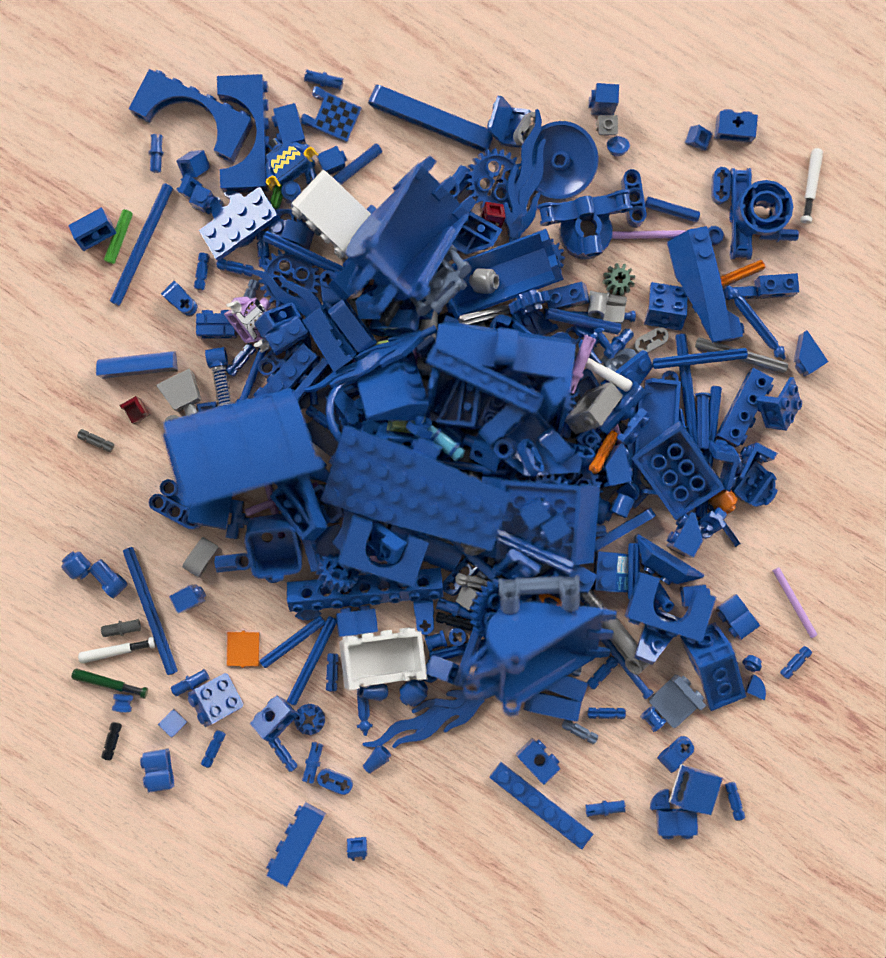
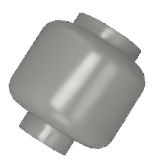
M480 268L476 269L473 275L470 276L469 283L476 293L492 294L499 286V276L493 269Z

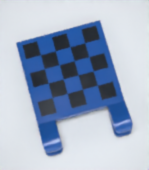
M315 86L312 91L313 97L322 99V105L316 119L307 114H302L301 123L347 142L362 107Z

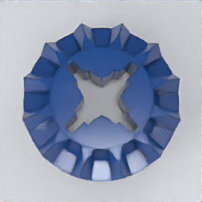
M305 704L296 711L298 716L294 719L296 729L302 734L313 735L323 728L325 715L319 706ZM305 714L309 717L312 715L314 716L316 714V716L312 720L313 725H311L310 723H305L303 725L304 721L306 720Z

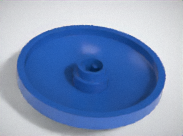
M555 121L545 124L541 127L532 150V165L534 166L537 145L542 139H546L543 147V174L535 190L552 199L574 197L583 192L596 175L599 163L596 144L590 134L575 123Z

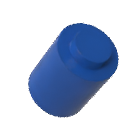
M294 181L284 183L281 189L282 195L289 205L302 192L299 184Z

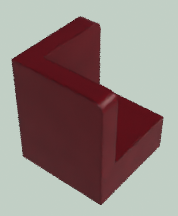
M485 202L480 217L502 228L506 218L504 204Z
M137 396L119 405L126 412L132 424L150 415L142 399Z

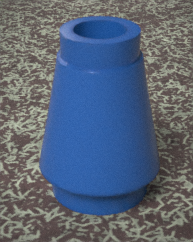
M383 683L367 687L360 686L358 695L360 698L382 701L388 697V687Z
M383 745L375 747L363 764L365 771L371 774L389 762L390 752Z

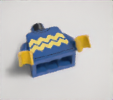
M277 138L270 140L267 145L271 152L266 155L268 160L266 163V184L272 191L274 185L279 187L288 181L295 180L312 167L310 162L313 160L311 158L319 154L313 147L297 142L290 143L288 140H285L280 144Z

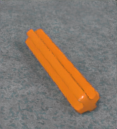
M758 260L721 276L722 287L764 270L765 264L763 260Z
M612 430L606 436L589 466V470L593 474H597L601 470L619 435L615 430Z

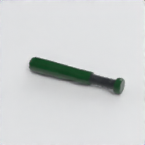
M74 669L71 678L75 681L120 692L125 691L137 694L142 699H145L148 694L147 687L131 686L125 684V682L81 669Z

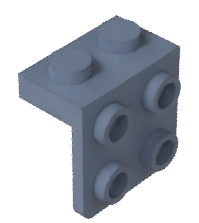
M676 674L649 699L650 704L655 707L659 714L673 728L678 727L696 709L702 710L706 706L703 702L705 698L697 690L694 692L689 687L691 685L690 681L685 676L680 677Z

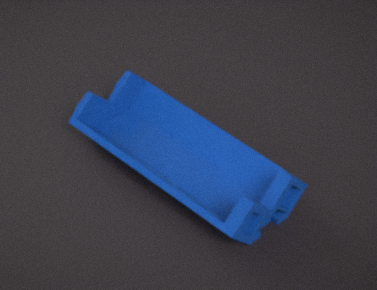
M547 229L464 259L463 261L468 262L471 266V271L463 278L467 286L463 290L460 289L446 303L449 314L453 313L455 319H458L462 315L481 311L516 298L519 294L533 289L538 290L564 280ZM456 263L451 264L452 267L457 271L458 266L456 265ZM476 269H493L499 276V286L492 294L476 293L472 286H470V276L473 275Z

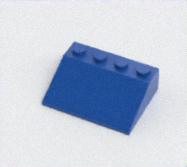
M413 351L383 368L379 365L369 373L356 378L366 420L415 421L418 415L423 418L425 417L429 403Z
M681 421L662 432L632 456L635 464L675 520L725 489L722 480Z

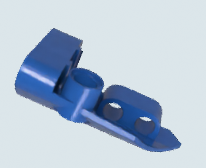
M508 404L478 432L498 457L504 459L525 476L532 475L524 467L517 451V444L526 438L535 444L544 463V471L538 475L580 472L582 459L538 412L533 415L512 404ZM503 444H507L509 447V452L506 455L500 453V446Z

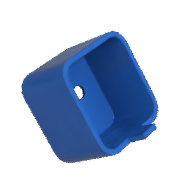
M283 513L254 517L248 521L245 546L253 576L259 579L272 577V582L282 581L284 575L295 574L301 570L303 552L301 539ZM269 532L273 538L270 541H264L262 534ZM284 532L285 537H278V533Z

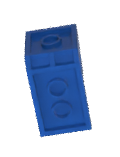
M716 622L707 625L702 642L696 640L694 644L685 641V636H680L690 662L700 678L710 711L746 697L735 652Z

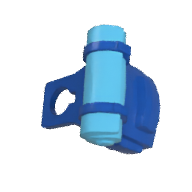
M438 424L435 427L432 425L428 428L433 432L430 440L443 447L438 456L439 458L446 459L449 457L457 461L463 457L465 451L463 449L465 446L463 440L466 434L461 428Z

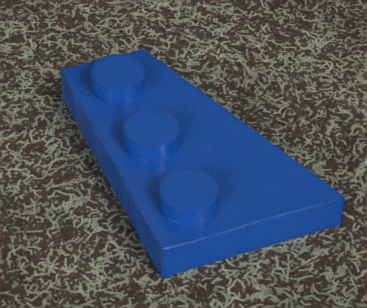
M642 350L615 372L632 381V384L636 381L640 385L653 368V364L648 352ZM603 380L600 385L606 384L609 381ZM616 386V388L621 392V394L625 392L624 390Z
M654 608L657 616L663 621L672 622L680 619L677 616ZM644 623L634 658L653 665L673 639V636L665 634L666 630L660 628L658 631L648 629V624Z

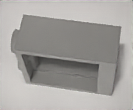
M612 381L590 389L584 393L566 417L565 422L575 434L599 427L604 423L623 395Z

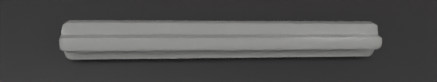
M698 338L695 344L696 348L708 352L738 349L717 342L712 343V341L704 338ZM748 352L746 359L739 360L781 373H785L788 368V363L752 352Z

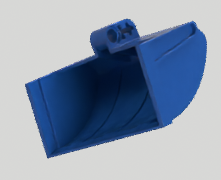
M443 321V324H439L436 339L437 345L497 374L498 369L505 365L510 366L509 371L527 373L529 378L533 377L539 387L536 390L539 394L543 384L562 377L566 387L565 395L551 424L559 435L561 434L569 409L576 344H572L569 339L522 333L518 330L505 328L495 329ZM433 366L428 391L429 405L425 417L429 418L432 422H436L438 415L433 412V409L438 404V400L448 381L454 380L456 382L457 378ZM483 390L477 429L483 428L479 426V422L490 396L489 393Z
M291 388L163 422L166 433L162 435L183 508L323 468L321 458L314 453L298 400L295 398Z

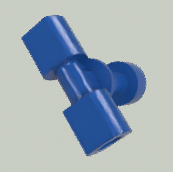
M231 501L230 513L232 517L231 523L227 525L226 538L238 540L240 528L244 529V526L251 519L246 517V513H243L244 501Z

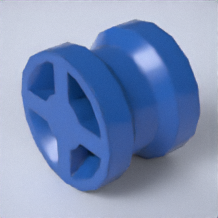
M113 695L115 703L112 706V711L132 712L130 703L133 700V695Z

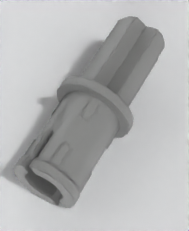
M590 290L589 300L593 295H602L607 299L606 305L626 306L627 297Z

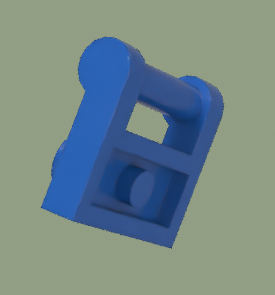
M512 549L507 553L505 559L492 567V572L496 576L502 575L508 580L532 578L539 572L541 565L519 551ZM517 562L512 568H508L511 563Z

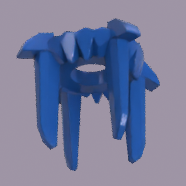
M595 329L594 333L589 336L596 339L592 349L594 350V347H597L596 344L599 343L605 350L608 348L614 354L612 345L602 333L605 329ZM583 339L579 342V348L583 342ZM591 350L589 358L601 364L600 359Z

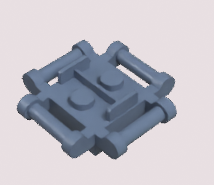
M453 245L450 246L428 284L430 291L425 297L427 300L422 303L414 297L409 298L420 316L426 315L432 308L439 314L443 310L442 307L460 289L463 290L467 286L463 278L471 271V266L468 262L463 261ZM451 259H452V260L456 263V265L458 266V270H457V271H456V270L452 267V265L449 263V261H450Z

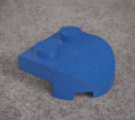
M752 460L744 478L736 480L735 486L731 487V490L739 499L755 507L768 505L777 494V489L775 488L777 478L756 460Z

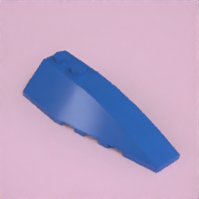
M705 226L689 229L667 242L675 277L683 287L686 297L692 303L695 313L701 319V324L712 343L730 340L732 336L728 312L708 228Z

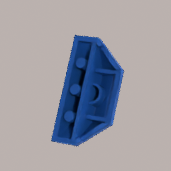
M469 211L470 214L452 245L461 253L469 255L493 247L503 229Z
M635 535L634 540L639 545L640 564L644 566L643 570L651 575H654V573L661 576L660 580L670 586L671 583H685L701 579L705 576V574L643 536Z

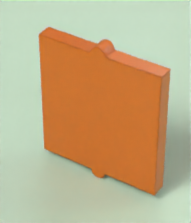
M245 630L241 632H227V666H241V668L245 666H259L260 632H246Z

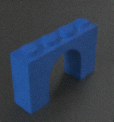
M353 515L338 557V563L341 564V567L352 570V568L359 569V572L365 575L375 574L384 581L391 579L397 581V584L403 587H408V585L414 587L429 544L428 539L409 532L405 550L397 563H377L370 559L365 551L366 542L373 525L372 520Z
M638 572L624 615L629 618L628 622L640 625V622L648 624V629L658 631L660 628L666 630L665 634L676 638L679 634L685 636V641L694 644L696 640L702 642L716 597L694 590L685 615L676 621H663L657 616L653 607V600L660 579Z

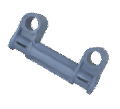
M578 575L570 578L558 576L515 578V580L504 581L499 579L501 609L504 613H516L519 610V595L559 593L561 606L564 610L575 611L579 608Z

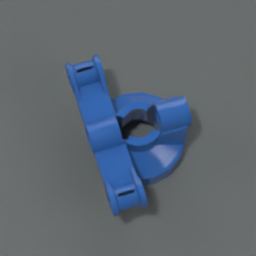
M731 168L732 205L730 207L729 219L732 222L730 259L746 258L751 260L753 234L766 236L775 234L783 229L792 217L794 207L792 196L784 186L775 181L763 180L751 185V168L746 170ZM757 206L765 209L770 208L769 218L761 219L754 212V208Z
M623 189L597 197L582 196L574 201L562 203L546 202L539 204L537 209L540 210L542 220L540 225L549 226L561 223L559 239L563 248L570 255L579 259L597 257L607 249L612 238L613 226L609 216L633 210L629 201L630 190ZM581 221L592 222L596 227L595 234L583 237L584 233L580 228Z

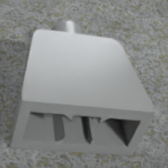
M187 369L157 384L158 389L175 411L179 412L184 409L187 416L198 413L194 404L201 401V396L192 370Z

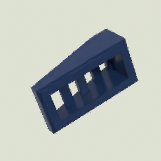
M429 336L416 348V354L424 364H426L436 344L433 336Z

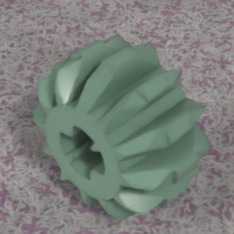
M618 263L615 264L614 268L609 266L608 272H605L603 275L607 278L603 281V284H609L606 291L612 288V294L615 295L618 291L620 296H623L624 291L629 293L631 291L630 287L635 285L631 281L635 279V275H629L632 272V268L625 270L626 264H623L620 268ZM617 276H620L619 279H623L621 283L616 282Z

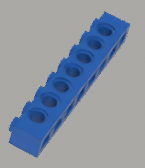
M441 568L420 569L414 587L408 585L406 589H401L403 586L398 585L397 581L391 579L384 581L375 574L357 575L359 578L352 589L349 588L347 590L350 593L346 595L343 594L345 593L343 589L340 592H337L336 588L330 590L329 585L323 586L324 581H319L318 579L287 582L288 608L290 612L297 613L304 610L319 611L325 608L339 609L346 606L359 607L367 604L379 605L381 603H399L400 601L409 600L415 602L420 599L429 598L435 600L444 597Z

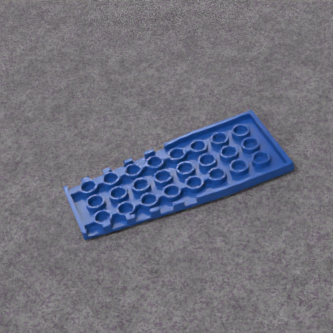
M344 426L321 501L374 520L492 550L511 493L504 492L491 484H486L473 476H468L455 468H450L435 459L432 460L401 444L349 426Z

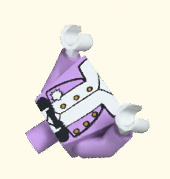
M235 297L231 303L227 304V307H230L231 310L224 315L245 343L256 342L254 346L256 348L260 347L261 353L270 348V345L266 338L260 335L254 323L271 304L266 298H262L259 301L257 298Z

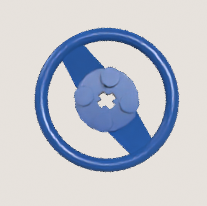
M356 379L334 387L327 399V423L331 433L338 442H340L342 434L335 422L334 409L339 415L343 429L344 426H349L372 435H376L381 430H387L388 423L383 420H366L361 398L354 401L342 391L346 386L357 383Z

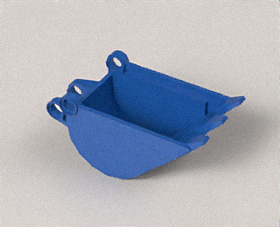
M431 155L421 163L418 162L392 188L394 192L363 222L347 246L346 255L357 264V267L346 289L356 296V293L372 278L378 286L368 309L375 315L380 314L392 298L396 301H401L414 297L417 301H421L427 296L430 291L428 287L430 280L468 218L469 211L476 204V201L471 196L459 203L449 193L457 183L451 175L439 183L429 173L437 162Z
M519 602V610L514 614L504 613L502 609L498 610L491 617L487 626L486 645L465 663L464 675L468 679L464 683V695L469 699H476L493 693L503 704L504 714L516 716L520 712V704L593 659L610 657L611 649L599 647L598 645L599 640L612 639L614 631L603 629L601 625L602 621L616 620L617 612L580 605L575 611H566L560 605L536 602ZM472 667L478 669L475 673H470L468 671V669ZM469 686H476L478 690L471 692L467 688ZM508 703H514L517 707L515 709H509L506 705Z

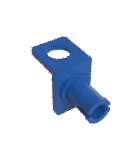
M659 582L653 600V607L656 609L661 607L664 612H670L674 607V603L669 600V595Z

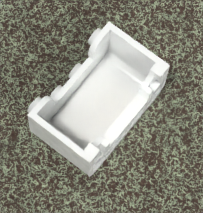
M324 170L291 203V213L299 221L301 219L307 220L306 224L313 231L317 229L321 233L320 237L327 244L331 242L334 245L335 255L341 260L349 258L346 255L348 244L359 227L371 215L367 209Z
M409 627L399 629L400 632L392 633V630L380 631L381 635L373 636V633L362 634V638L354 635L343 636V640L339 641L344 687L348 690L359 689L360 686L367 687L375 684L403 680L409 681V679H427L421 631H415V628Z

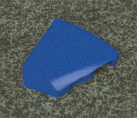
M377 522L372 526L371 540L366 543L365 551L369 558L376 556L379 561L385 560L390 564H395L402 556L406 542Z

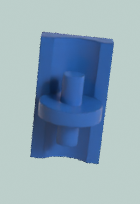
M718 507L714 512L711 511L697 520L703 539L710 538L714 533L726 526L723 520L727 514Z

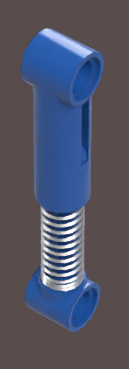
M220 347L205 350L208 368L212 369V374H214L212 377H214L218 407L229 405L232 401H230L231 395H229L230 391H228L230 388L227 385L229 383L227 381L228 378H226L228 375L225 374L227 373L226 366L228 365L226 348Z

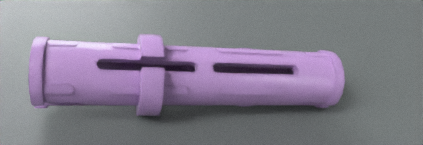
M584 335L573 365L571 393L573 394L580 378L584 375L582 374L596 341V339Z

